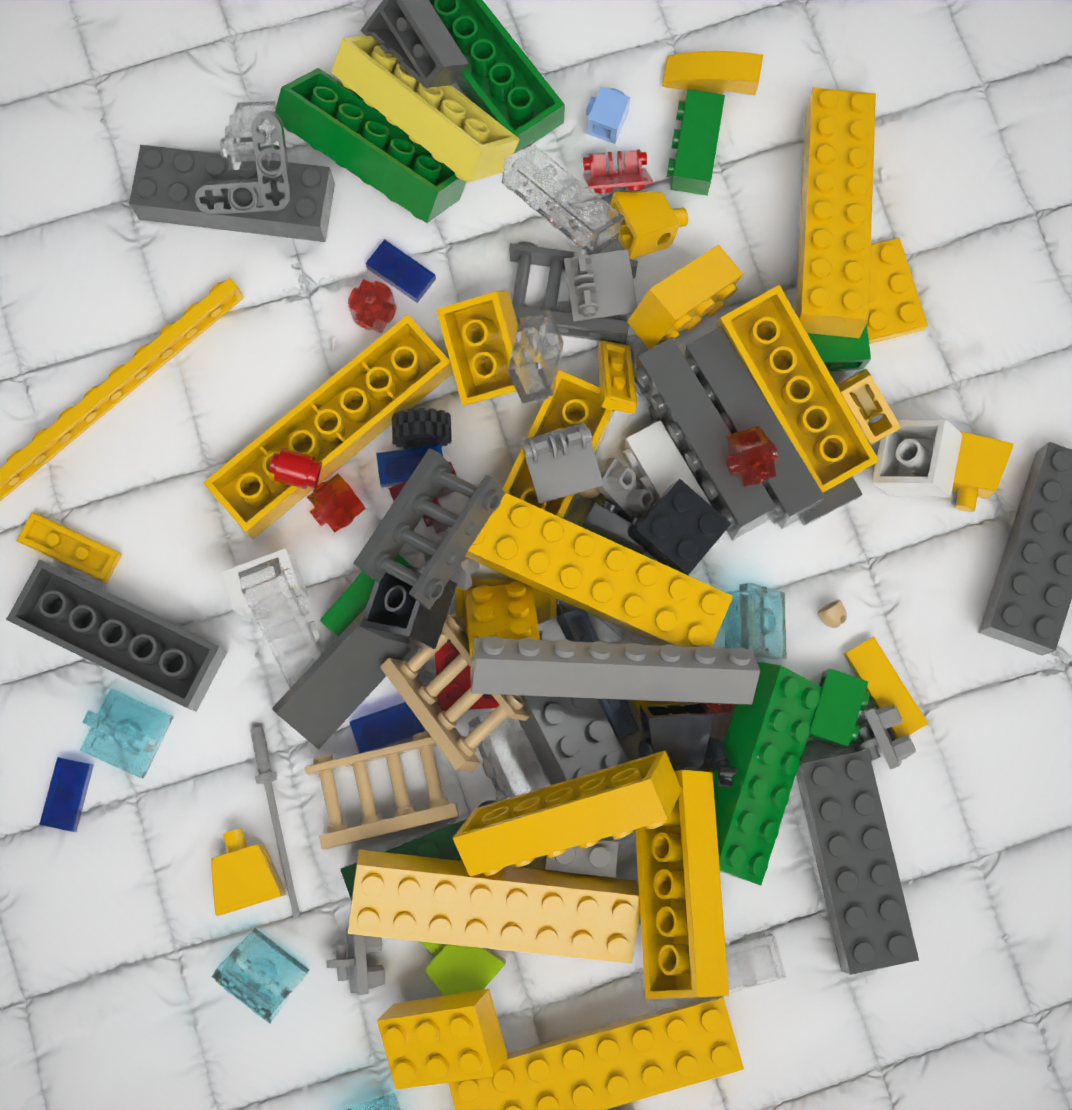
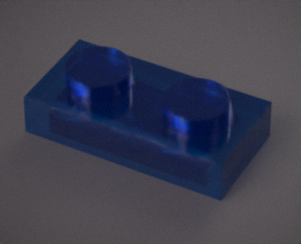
M385 239L365 263L368 270L416 303L420 301L436 280V275Z
M437 444L376 453L381 488L395 486L409 480L429 448L443 456L442 445Z
M406 702L349 721L359 754L373 751L411 738L415 734L425 732L424 726Z
M57 757L39 825L77 832L94 767L93 764Z

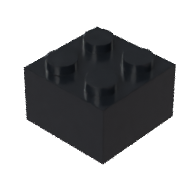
M679 478L667 488L628 536L659 563L689 575L731 523Z
M406 566L419 574H422L424 568ZM386 572L380 582L375 581L360 627L388 640L436 649L457 583L449 579L440 598L428 610L409 594L413 586Z

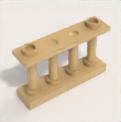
M451 613L450 615L447 614L436 649L422 647L409 661L388 658L380 668L456 771L473 772L481 764V761L475 755V747L507 716L511 719L526 721L530 716L523 708L525 702L520 695L492 694L499 703V706L467 737L460 735L455 728L457 726L456 721L483 694H473L470 688L447 711L442 710L436 702L438 700L437 695L468 664L471 666L469 638L463 631L466 627L456 615ZM450 640L460 654L427 686L423 685L417 677L419 675L418 670Z
M428 732L413 735L414 741L349 757L334 760L333 755H326L312 759L314 765L305 767V771L308 775L319 774L330 824L327 827L328 833L319 835L321 849H329L460 817L457 803L449 804L448 798L443 796L433 746L437 744ZM415 750L420 751L431 801L428 802L429 809L415 812L414 806H410L399 754ZM386 758L397 807V810L394 811L395 817L385 820L381 819V814L377 815L366 762ZM348 766H353L363 818L360 819L361 825L348 828L347 822L343 823L332 771Z

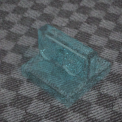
M754 583L739 584V590L725 592L733 596L724 617L725 648L740 647L753 650L755 657H765L774 660L787 659L785 593Z
M110 688L99 712L88 710L82 721L83 724L91 728L80 751L144 779L174 716Z
M254 928L216 968L212 978L228 993L249 1007L256 1015L271 1024L289 996L303 981L310 969L258 929Z

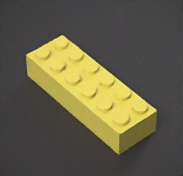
M361 35L342 38L331 73L341 80L344 87L356 92L368 106L382 113L389 123L398 126L408 134L411 141L423 146L431 153L435 160L444 163L453 170L456 177L469 183L506 172L520 141L517 136L452 85L425 88L399 65L400 61L391 53H385L380 48L381 44L372 36Z

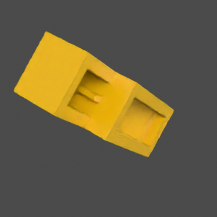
M698 51L668 55L662 87L685 91L692 89L717 94H724V91L755 96L760 79L763 54L736 51Z

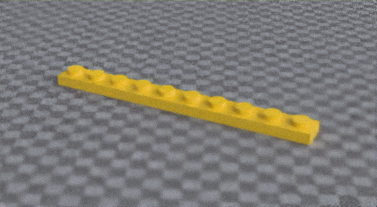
M229 277L226 281L214 285L209 291V295L199 303L196 302L190 305L184 312V316L178 321L166 325L155 340L138 348L131 360L125 365H119L114 368L109 374L108 379L99 386L90 388L85 393L84 399L74 407L65 409L54 424L49 428L38 431L34 435L32 442L25 448L13 452L7 458V463L0 468V501L243 300L244 297L234 281Z

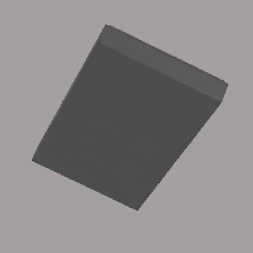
M365 609L271 708L318 750L386 677L380 666L388 658L402 660L411 650L405 643L385 639L360 627Z

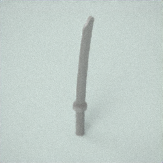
M255 727L250 729L259 775L255 776L257 784H264L293 916L294 918H299L300 911L272 782L278 779L277 773L271 770L263 727Z

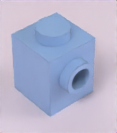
M601 86L597 97L591 96L587 105L586 134L616 144L629 112L630 97L618 89H607Z

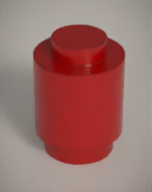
M283 448L280 454L274 453L269 472L274 474V481L306 490L307 487L316 488L321 474L322 462L315 461L313 456Z

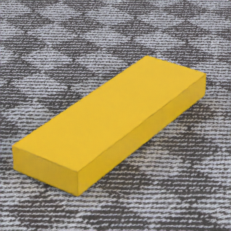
M600 340L597 348L601 406L602 408L634 414L637 407L631 347Z
M31 512L16 540L106 584L123 555L34 512Z
M874 636L843 654L857 678L868 681L866 691L870 692V699L878 709L891 705L897 706L903 722L889 728L895 739L910 735L928 724Z

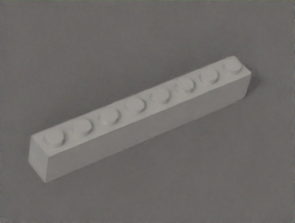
M495 636L486 638L474 637L470 666L471 693L750 705L753 703L760 673L753 650L740 647L727 649L711 648L708 646L682 647L672 644L660 646L642 645L639 643L615 644L602 641L572 642L569 640L548 641L532 638L503 639Z

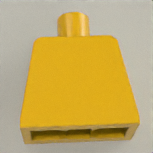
M613 192L606 215L623 249H628L630 259L669 248L674 242L678 229L686 227L688 224L687 210L684 207L672 209L664 194L660 192Z
M867 368L838 384L841 394L870 444L901 428ZM883 415L879 421L870 423L871 419L875 416Z
M960 431L962 433V440L952 491L957 492L955 509L964 512H974L978 497L987 499L996 492L1014 443Z
M243 828L222 834L227 854L211 858L216 916L287 895L264 844L247 847Z

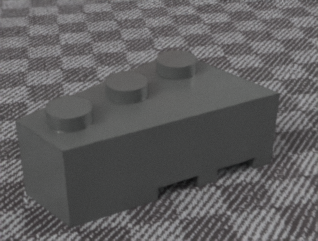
M383 0L360 30L364 35L372 36L380 43V48L385 53H391L400 61L399 65L425 88L452 85L469 65L429 0Z

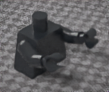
M684 702L640 705L644 739L638 745L639 758L666 751L674 771L690 767H700L704 763V759L708 758L711 759L713 767L718 771V787L732 788V776L736 775L737 767L729 766L730 761L724 743L719 739L710 737L714 714L705 703Z

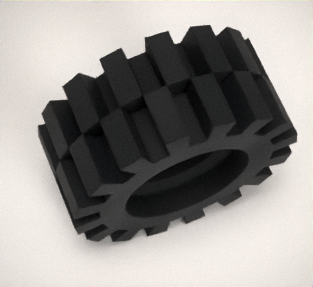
M419 408V410L408 409V412L402 410L392 416V444L398 448H413V450L424 448V450H428L431 447L435 449L440 448V446L445 447L452 442L451 415L448 412L445 413L444 410L436 411L433 408L425 410V408Z

